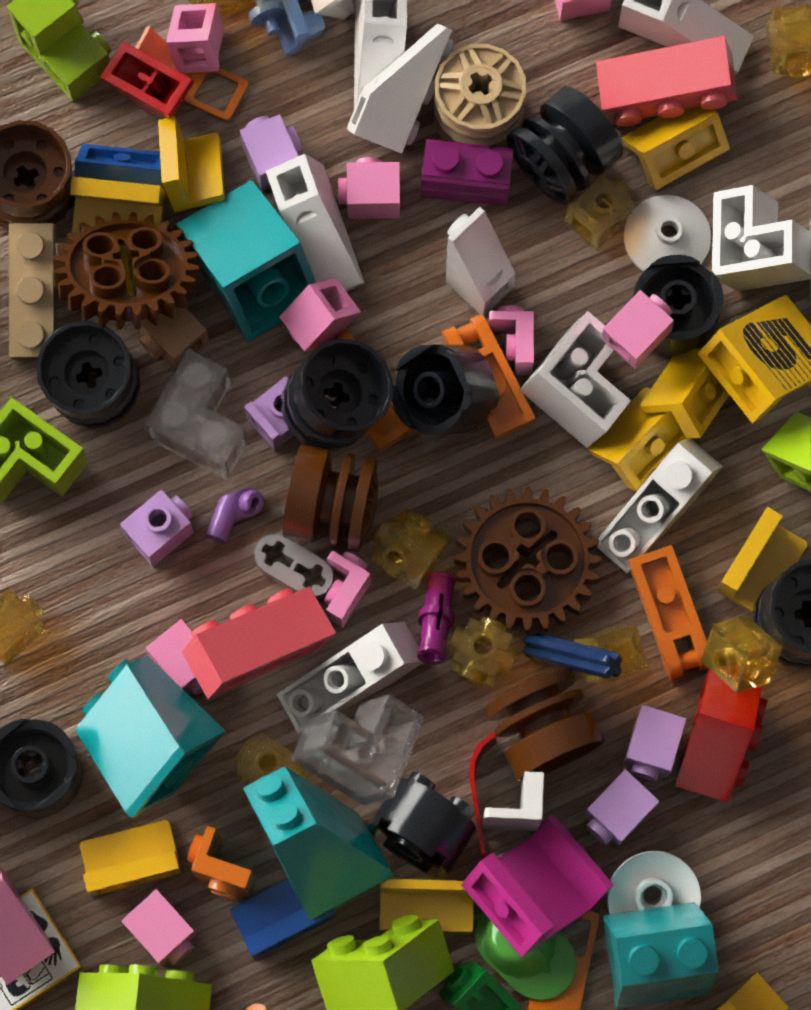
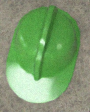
M484 912L477 921L474 935L477 950L483 959L515 991L526 998L540 1001L555 998L567 990L574 979L577 962L574 948L561 931L521 958Z

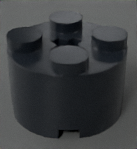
M669 255L657 259L639 277L632 296L633 298L640 290L649 298L654 294L661 298L672 310L670 315L674 320L672 331L652 352L667 356H677L693 349L704 347L715 330L723 307V290L718 277L713 271L710 272L701 265L699 260L690 256ZM669 302H677V307L682 310H675L672 305H669Z
M462 344L420 345L409 350L399 360L395 371H399L396 385H393L392 403L395 412L404 425L424 434L444 435L472 431L486 420L491 410H494L499 402V393L495 386L492 369L484 356L473 346Z
M36 719L15 720L0 729V802L11 812L30 819L48 817L67 807L78 793L84 775L79 752L66 733L52 722ZM31 760L36 764H40L41 772L35 777L28 774V769L25 767Z
M412 771L408 778H399L367 827L373 836L380 830L387 837L383 846L406 863L425 873H428L431 866L439 869L437 877L446 878L477 829L471 820L475 810L460 798L452 796L448 800L434 791L436 786L431 780L418 772Z

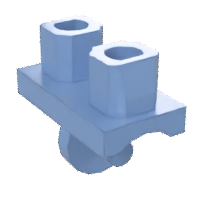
M255 0L257 6L248 15L253 27H266L269 36L278 34L286 56L298 54L305 42L320 38L325 29L322 15L315 14L314 10L301 11L299 4L307 3L308 0Z

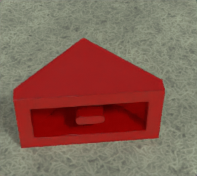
M125 41L122 42L100 76L104 82L149 115L169 119L172 118L195 83L191 78Z

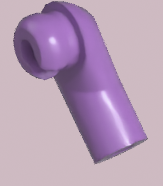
M244 488L222 496L217 503L205 535L214 541L226 543L235 522L252 517L262 511L265 504L262 493L252 488Z

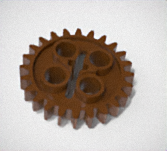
M113 212L112 221L106 222L100 216H96V226L91 227L82 222L79 224L80 235L68 232L66 234L67 244H58V256H54L53 263L54 286L59 288V299L61 301L68 300L70 312L82 309V320L84 321L91 319L95 315L98 316L99 327L105 326L109 320L116 321L117 330H122L126 321H132L134 327L139 330L144 319H148L157 326L159 325V314L162 313L171 319L174 318L175 306L186 309L187 297H195L196 284H199V254L193 252L192 240L184 241V231L182 229L170 232V221L168 220L157 226L154 225V215L151 214L144 221H137L136 212H131L128 220H122L117 212ZM119 245H124L126 248L129 276L133 281L134 296H130L127 292L124 263L120 256Z
M526 487L523 499H517L510 488L507 489L506 502L502 504L494 495L489 497V512L482 507H475L474 514L479 521L478 523L469 520L463 522V529L470 537H457L456 546L466 552L454 555V564L466 568L456 573L455 579L456 582L470 583L464 589L462 597L469 599L477 596L478 600L473 610L475 614L482 612L486 608L491 611L488 624H494L501 616L506 619V632L511 631L515 622H521L524 634H529L532 622H538L541 630L545 633L548 631L549 618L553 617L558 624L563 626L566 622L565 609L575 615L580 613L581 607L576 598L587 601L591 599L592 592L584 584H597L599 575L588 570V568L600 566L601 557L589 554L590 551L598 547L599 540L597 538H585V535L591 530L592 523H576L581 510L579 507L572 509L568 513L563 510L566 497L562 496L555 504L548 502L549 491L547 489H544L538 500L533 499L530 487ZM521 521H532L539 528V533L535 537L524 538L516 532L515 526ZM553 532L557 535L555 540L548 543L537 553L534 563L535 567L528 563L519 570L505 588L501 589L497 586L500 580L506 578L517 568L520 553L524 557H528L549 533ZM490 551H498L505 555L507 564L500 569H492L485 565L483 557ZM553 552H563L570 558L571 565L564 570H557L549 565L547 557ZM525 582L532 583L537 587L540 595L532 601H524L516 595V586Z

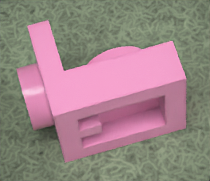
M515 305L502 306L498 308V311H490L488 324L493 333H515L506 334V360L514 361V375L531 376L534 365V311H524L523 307Z
M331 551L327 558V563L334 572L346 579L344 582L339 579L334 582L324 599V603L329 605L326 609L327 618L343 628L369 588L371 573L366 571L368 565L357 556L349 552H344L343 556Z

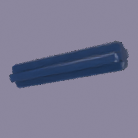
M540 633L535 635L528 634L523 639L525 647L522 652L529 659L571 668L575 671L606 679L611 676L618 677L623 671L620 667L623 659L617 652Z

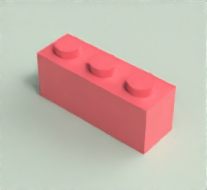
M725 36L596 61L601 109L612 125L616 124L622 127L633 126L640 123L641 119L654 116L675 118L682 115L685 110L700 107L705 110H716L726 106L727 102L738 100L732 51Z
M310 586L294 593L291 588L284 589L267 600L268 604L256 609L254 604L246 605L231 614L230 620L218 625L216 620H211L192 631L193 638L184 648L182 654L208 700L316 653L328 643L336 632Z

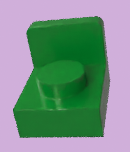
M471 960L467 961L464 965L456 967L454 972L445 979V986L438 993L444 1001L456 1010H520L522 1008L484 968Z

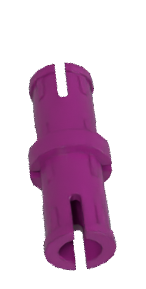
M433 572L428 575L425 605L419 610L418 622L422 628L417 658L426 664L436 665L445 662L448 630L454 625L455 614L451 610L456 580L451 574L446 572Z

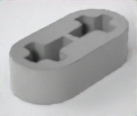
M279 534L267 535L257 543L254 550L255 562L259 571L266 577L285 588H291L294 593L304 589L306 585L305 578L296 572L298 568L310 574L319 569L322 571L321 579L325 584L322 587L315 584L311 589L318 601L326 597L331 586L334 584V577L330 565L324 559L292 540L283 538ZM278 546L283 547V557L292 563L290 568L277 561L272 567L267 565L268 559L264 551L266 549L274 551Z

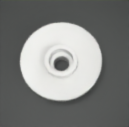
M660 195L643 201L631 212L624 229V245L631 261L643 272L657 259L669 255L690 256L699 260L700 264H702L710 249L711 230L707 218L695 204L678 196ZM664 226H672L676 229L677 234L673 237H666L661 232V229Z
M662 851L642 852L624 861L613 874L611 882L614 886L607 893L610 914L695 902L700 908L701 903L700 886L694 872L677 856ZM655 886L659 888L660 894L656 900L646 901L643 894L648 887Z

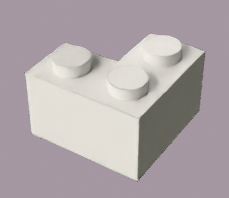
M754 185L714 192L712 271L719 281L737 292L810 280L811 232L794 220L778 222V201Z
M589 311L566 331L519 389L586 448L608 431L631 401L597 372L613 352V349L602 340V332L605 325Z

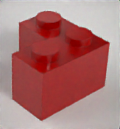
M710 663L698 698L693 724L680 759L674 786L727 803L733 787H743L750 761L744 760L747 749L756 751L763 729L761 722L768 699L760 697L764 679Z

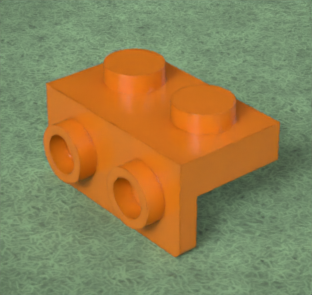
M207 825L204 835L196 834L189 849L187 861L191 862V871L198 881L209 884L207 888L211 890L213 895L233 902L238 901L239 895L251 898L256 884L252 870L217 859L216 856L222 838L217 828Z

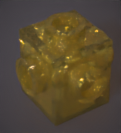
M406 508L394 521L387 518L378 529L373 541L379 545L371 561L382 567L388 575L400 579L414 589H417L428 575L434 571L452 537L433 526L424 516L414 514Z
M482 617L480 621L470 618L465 630L459 627L456 628L447 652L454 655L451 670L458 672L457 677L467 683L482 687L484 683L493 687L499 674L507 677L517 651L510 649L513 635L505 632L507 629L505 625L491 618ZM476 642L491 647V651L484 655L479 654L475 651L474 644Z

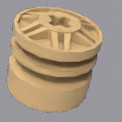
M469 44L453 51L441 63L435 77L434 125L442 141L489 146L490 149H494V147H508L506 136L518 126L521 127L524 119L526 76L519 62L506 50L490 44Z

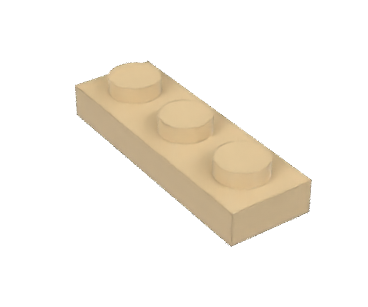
M9 223V357H38L41 346L56 331V288L54 286L53 258L56 254L55 224Z

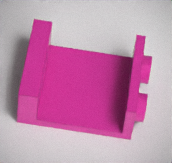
M554 814L544 821L531 838L500 858H497L492 853L482 859L461 884L521 958L594 909L614 886L602 869L596 865Z

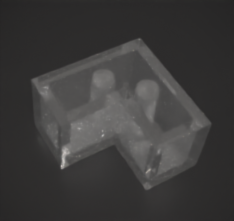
M188 349L144 423L149 440L227 480L248 443L244 427L215 412L231 385L228 369Z
M391 694L360 703L353 720L338 710L311 718L306 722L291 760L363 806L390 799L395 795L425 717Z

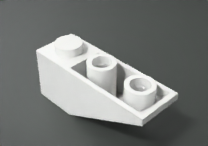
M407 0L355 1L354 109L362 89L405 52Z
M624 0L618 24L619 28L666 47L725 36L732 51L735 75L738 74L754 38L752 34L702 0Z
M437 23L370 81L361 91L347 130L356 136L402 154L405 145L410 146L417 135L419 121L416 118L421 105H427L435 91L433 76L437 66L451 52L453 40L449 37L452 30Z
M303 154L267 170L266 174L279 212L284 222L301 242L315 281L320 282L337 278L346 292L365 284L324 165Z
M479 207L470 216L467 214L461 215L447 232L449 237L446 248V283L479 314L485 316L514 288L516 273L485 211Z
M692 439L678 442L600 535L597 548L623 571L629 573L628 560L646 554L697 499L723 466Z
M405 621L384 623L276 695L297 733L300 734L387 687L424 662L417 658L419 646Z

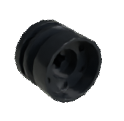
M568 86L559 89L540 106L541 118L533 115L527 117L522 122V127L518 126L506 136L508 148L514 149L513 158L520 169L546 196L562 205L570 203L577 197V190L582 191L590 185L588 173L599 176L623 156V145L611 122L589 98L575 88Z
M91 321L68 323L54 331L41 346L36 362L37 381L49 402L72 424L87 428L106 427L124 418L135 405L141 387L139 368L121 337L106 325L99 327V323ZM96 372L99 376L96 378L97 386L89 388L86 384L89 381L88 374Z
M335 339L319 345L287 379L281 394V412L288 429L300 442L309 446L338 451L352 446L387 413L393 398V379L386 362L373 348L357 340Z
M811 559L795 563L761 591L753 607L752 626L757 642L771 658L785 666L799 668L811 666ZM799 610L802 617H809L810 623L806 626L803 620L795 618V613Z

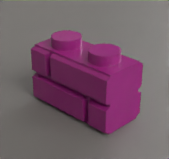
M426 139L421 177V197L507 206L514 149L503 147L490 149L489 146Z

